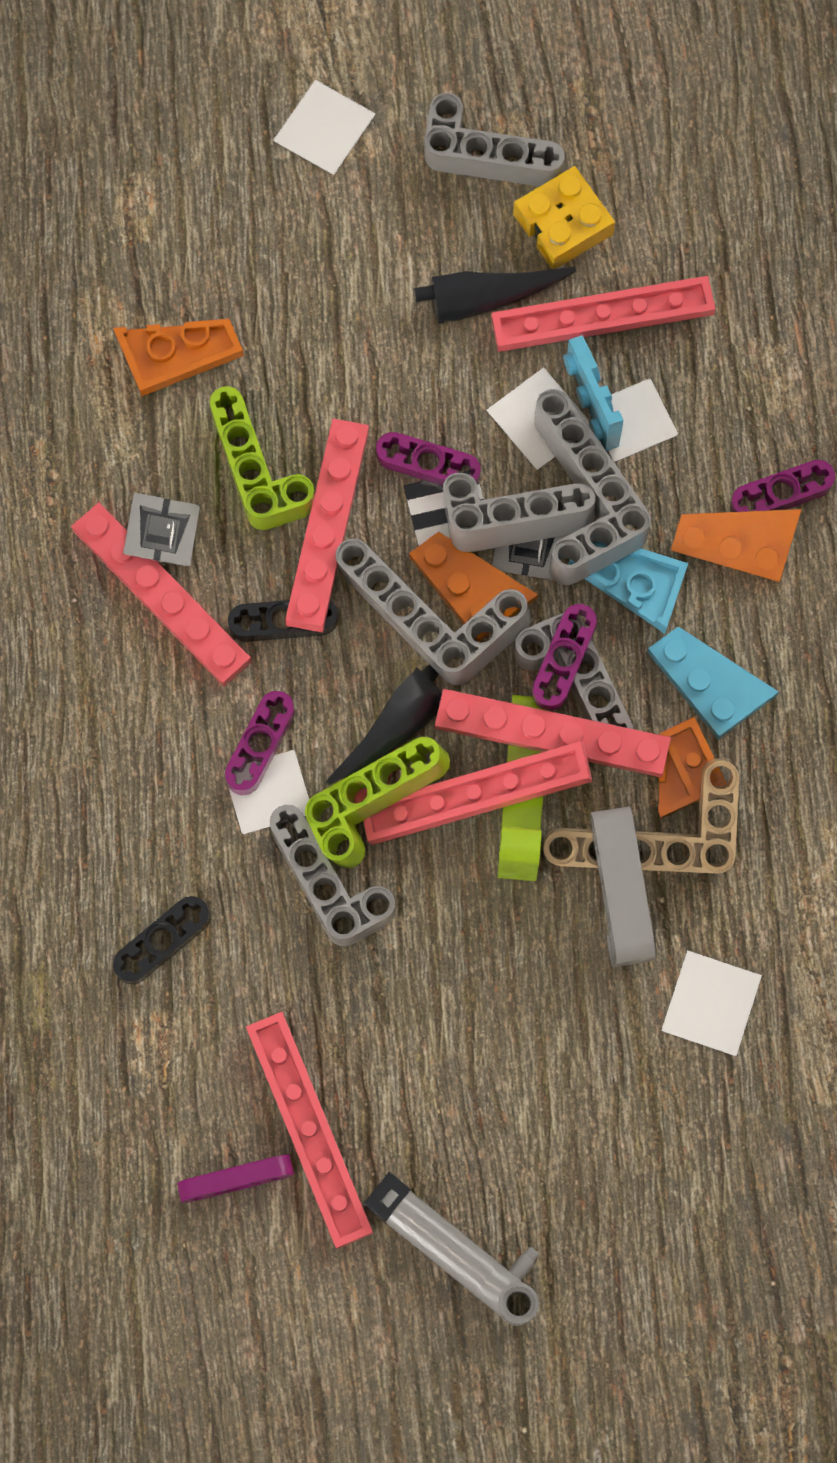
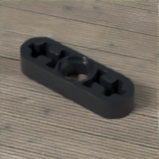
M290 600L240 604L231 610L228 616V625L233 637L242 642L323 636L331 633L336 628L338 612L335 604L330 601L327 615L332 616L326 618L323 633L291 626L286 629H280L273 624L272 619L277 612L288 610ZM260 613H266L268 630H262L261 622L250 624L247 631H242L241 625H235V623L241 622L243 615H249L250 621H262Z
M195 896L181 899L115 955L113 960V968L118 978L126 984L134 985L141 983L204 931L210 922V912L206 903ZM190 907L192 910L200 908L201 911L198 913L200 921L195 924L190 920L181 926L182 931L186 934L180 938L175 927L168 922L174 918L178 925L186 917L184 913L185 908ZM159 930L169 931L173 936L172 945L164 951H158L151 946V938ZM144 943L149 954L156 959L150 963L147 956H145L138 963L140 969L138 973L134 974L128 971L124 974L122 971L126 966L123 961L127 957H130L132 960L140 957L143 952L138 947Z

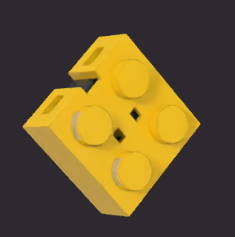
M576 166L514 201V217L529 238L533 235L537 238L536 248L551 269H557L614 234V219Z

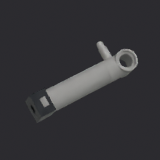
M390 1172L387 1173L364 1202L365 1208L397 1231L501 1316L505 1322L514 1326L528 1324L538 1311L539 1300L537 1293L532 1287L526 1285L521 1280L534 1265V1261L539 1256V1253L534 1248L529 1247L524 1254L519 1256L512 1267L507 1270L416 1196L397 1177ZM515 1293L525 1295L530 1303L529 1311L522 1316L511 1314L507 1308L508 1297Z

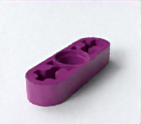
M398 432L385 433L377 441V460L386 469L443 485L447 477L458 473L456 470H461L463 465L470 467V473L473 474L470 476L474 478L476 484L480 481V463L473 455ZM393 444L399 445V452L403 454L396 453L393 458L387 457L386 449H390ZM410 448H413L412 464H407V455H410ZM431 453L437 456L439 464L432 470H424L418 465L417 461L421 455ZM445 459L450 460V468H447V475L442 474L445 469Z
M812 460L742 485L733 493L730 510L731 512L749 511L747 506H739L742 498L746 496L749 501L759 499L762 494L761 489L765 490V499L755 502L752 511L787 510L823 497L829 493L834 483V469L826 461ZM812 472H816L818 476H825L822 486H819L816 481H812L804 485L802 490L804 493L800 492V484L810 480ZM777 483H786L792 488L793 495L786 500L778 499L774 496L772 487Z
M574 604L565 610L535 679L532 691L533 700L543 710H556L565 703L594 635L597 618L594 611L587 605ZM579 615L584 616L585 624L589 627L582 626L576 641L569 638L573 628V622L569 619L576 620ZM560 648H568L574 652L576 660L572 665L563 667L554 661V653ZM554 673L560 676L556 686V692L560 696L553 695L548 700L544 698V691L540 687L547 688Z
M271 691L263 696L226 767V782L229 789L235 794L249 795L257 790L294 718L293 701L285 692ZM279 702H282L286 713H278L276 715L273 727L278 729V731L275 732L271 727L267 726L271 718L268 706H276ZM256 734H265L271 739V745L264 752H255L249 747L250 739ZM246 754L253 760L249 768V775L252 780H244L240 785L237 784L234 773L235 771L240 773L244 771L247 759L242 757V755ZM254 761L261 762V764L258 766Z
M280 1155L191 1177L177 1182L181 1203H190L282 1180L293 1176L294 1172L290 1155Z

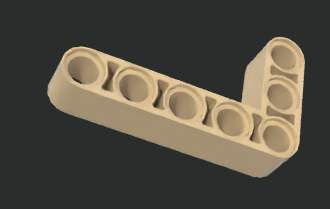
M715 758L706 762L703 766L700 781L698 834L635 831L637 841H644L649 847L647 856L640 860L642 870L717 874L724 873L734 864L736 853L739 773L733 764L726 759ZM718 766L727 767L730 772L728 783L722 787L713 786L710 782V773ZM717 805L725 806L728 810V818L725 823L717 826L711 825L708 821L710 809ZM556 828L549 831L544 837V855L553 865L598 868L597 858H593L588 851L589 845L594 841L592 829ZM565 837L570 840V852L562 857L553 855L549 850L553 839ZM676 842L684 843L687 846V855L680 862L670 861L666 854L669 846ZM714 844L723 845L726 849V856L719 864H711L706 860V852Z

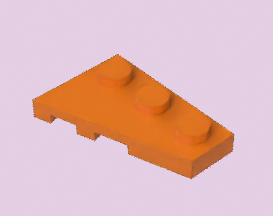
M230 319L185 322L181 326L161 327L160 324L146 325V328L127 330L126 327L113 328L141 396L244 356L242 346Z
M802 509L681 514L671 551L780 582Z
M440 532L434 534L409 553V559L463 625L504 590H518L525 596L528 606L538 598V594L472 552L459 551L454 547L451 539ZM511 607L505 610L503 615L505 617H514L521 609ZM480 633L475 640L480 642L491 633Z

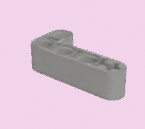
M441 93L432 100L424 137L425 161L431 169L533 186H541L564 172L565 152L559 144L546 140L462 128L463 105L459 97L452 93ZM443 113H450L453 115V117L449 119L441 118L439 115ZM438 145L446 146L448 149L445 151H436L433 148ZM472 151H481L484 154L479 157L471 156L469 153ZM508 156L518 157L520 160L516 162L506 161L504 158ZM528 159L532 160V164H528ZM545 163H551V166H546Z
M454 473L447 477L443 483L444 506L451 541L454 547L462 552H475L570 535L595 521V493L592 488L582 483L480 500L477 484L469 474Z
M564 613L528 627L519 633L516 638L514 656L521 668L529 671L541 668ZM580 617L576 620L569 619L573 622L572 630L576 633V638L582 626L585 627ZM591 640L583 661L589 663L593 670L588 674L577 673L571 687L577 704L585 719L609 724L607 720L612 716L611 725L633 729L631 720ZM528 643H536L541 647L542 652L538 655L530 656L524 653L522 647ZM560 648L553 655L554 661L563 667L572 665L576 660L574 652L568 648ZM597 694L606 697L609 704L604 708H595L590 704L589 698Z
M282 805L273 811L270 816V827L274 840L333 943L339 946L352 945L392 922L395 917L396 907L394 896L388 889L382 886H374L350 898L330 861L321 851L303 813L293 805ZM288 819L291 824L294 823L296 836L298 837V840L294 843L288 830L282 828L281 822ZM304 851H311L317 856L316 862L308 867L298 865L296 858ZM323 884H329L336 889V893L329 900H320L314 895L316 888ZM374 899H382L388 903L389 908L382 915H373L367 910L368 904ZM346 917L351 919L355 923L353 930L347 934L337 933L333 929V925L339 918Z
M627 806L590 812L592 835L609 929L607 932V943L612 967L651 962L656 956L655 943L631 808Z

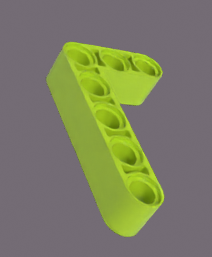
M512 695L513 704L541 709L534 702L533 696ZM508 745L507 762L541 752ZM543 796L503 807L497 878L536 881L541 849Z

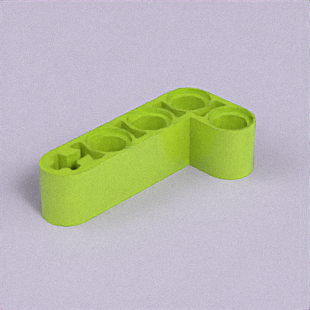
M230 386L216 389L210 398L212 417L249 523L256 529L268 530L310 515L315 496L311 480L304 475L295 474L272 481L242 395L237 389ZM227 405L233 410L235 419L230 422L224 406ZM236 437L248 439V442L243 446L236 447L230 444ZM253 469L260 472V475L253 480H246L241 477L247 470ZM296 491H301L308 495L301 502H294L289 499V496ZM259 503H268L272 506L266 513L260 514L253 511V508Z
M420 737L311 797L305 806V816L323 854L342 868L350 869L360 864L365 856V846L355 825L444 776L450 767L448 753L435 740L429 737ZM428 753H431L429 755L431 762L425 764L427 762L426 755ZM409 763H412L410 766L415 770V772H413V770L408 766ZM395 770H401L399 781L388 785L389 775ZM367 788L366 798L356 804L354 802L356 793L360 789ZM333 807L332 817L326 822H321L323 811L326 808ZM344 840H349L350 845L347 852L337 856L338 845Z

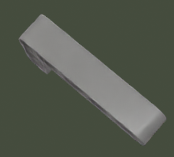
M549 389L542 392L537 399L534 425L574 484L582 483L593 489L595 493V515L598 518L593 523L560 539L552 549L549 568L551 577L559 584L571 585L642 548L647 540L651 517L646 507L569 397L558 389ZM546 411H555L558 414L550 415L547 414ZM574 439L579 443L572 444L566 442L565 440ZM592 467L597 469L598 472H589L584 468ZM613 496L616 497L618 501H609L605 497ZM634 525L640 530L631 531L625 526ZM603 542L607 547L600 548L592 543ZM568 558L573 560L575 564L567 565L560 560Z
M354 538L347 539L336 550V561L344 578L450 684L461 685L468 682L510 645L521 631L530 625L531 616L525 596L518 590L508 589L496 595L454 633L363 541ZM363 557L360 564L356 566L347 565L350 559ZM388 582L387 587L382 591L372 590L376 583ZM403 607L413 608V611L407 616L401 617L396 615L399 609ZM517 607L521 609L520 613L515 617H505L503 615L508 608ZM428 632L439 633L438 637L432 642H423L421 640ZM489 632L493 634L487 642L480 643L475 641V638L480 633ZM460 657L465 659L463 664L457 668L446 666L452 658Z

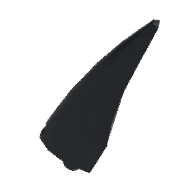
M576 267L524 273L465 271L434 276L431 278L429 286L413 288L415 303L432 300L437 323L442 324L494 311L521 301L576 272Z
M427 665L423 671L416 668L394 691L362 742L326 780L325 783L327 785L338 782L386 756L409 740L437 716L442 692L433 683L439 674L430 665Z

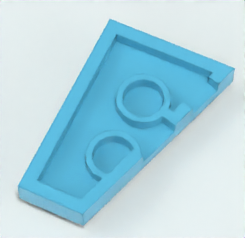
M583 335L569 339L567 354L563 355L564 364L569 376H576L579 387H576L579 403L583 409L588 407L592 420H589V427L597 439L601 440L602 446L606 451L617 448L620 444L623 417L619 410L613 412L612 395L607 385L603 387L598 385V382H600L599 369Z
M603 542L592 543L600 548L607 547ZM640 548L584 579L665 634L688 563ZM569 560L568 565L575 564L573 560Z
M680 627L672 630L649 647L647 651L649 656L717 740L777 697L779 691Z

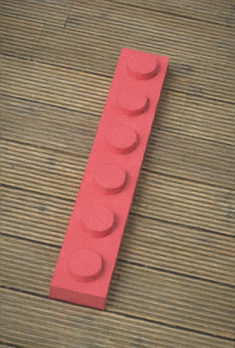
M703 276L492 312L491 320L497 350L501 352L565 341L581 335L589 337L712 316L715 314L716 308L709 277Z
M332 419L285 618L286 626L323 633L338 569L335 554L338 546L345 539L368 439L369 425Z
M100 502L71 526L73 532L224 687L252 662L251 657L156 560L125 555L123 553L127 530Z
M443 689L435 721V729L540 752L581 741L584 745L588 762L661 778L671 737L448 689Z
M579 741L425 786L365 819L363 822L367 841L371 845H375L593 782L584 745Z
M283 1012L246 1026L336 1249L373 1234Z

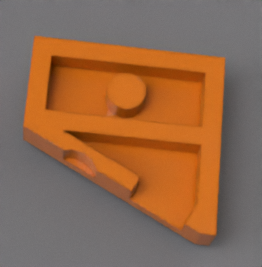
M695 717L659 733V735L671 737L662 778L659 777L658 814L661 819L700 800L702 768L706 762L715 759ZM719 766L710 773V782L716 787H722L727 784Z

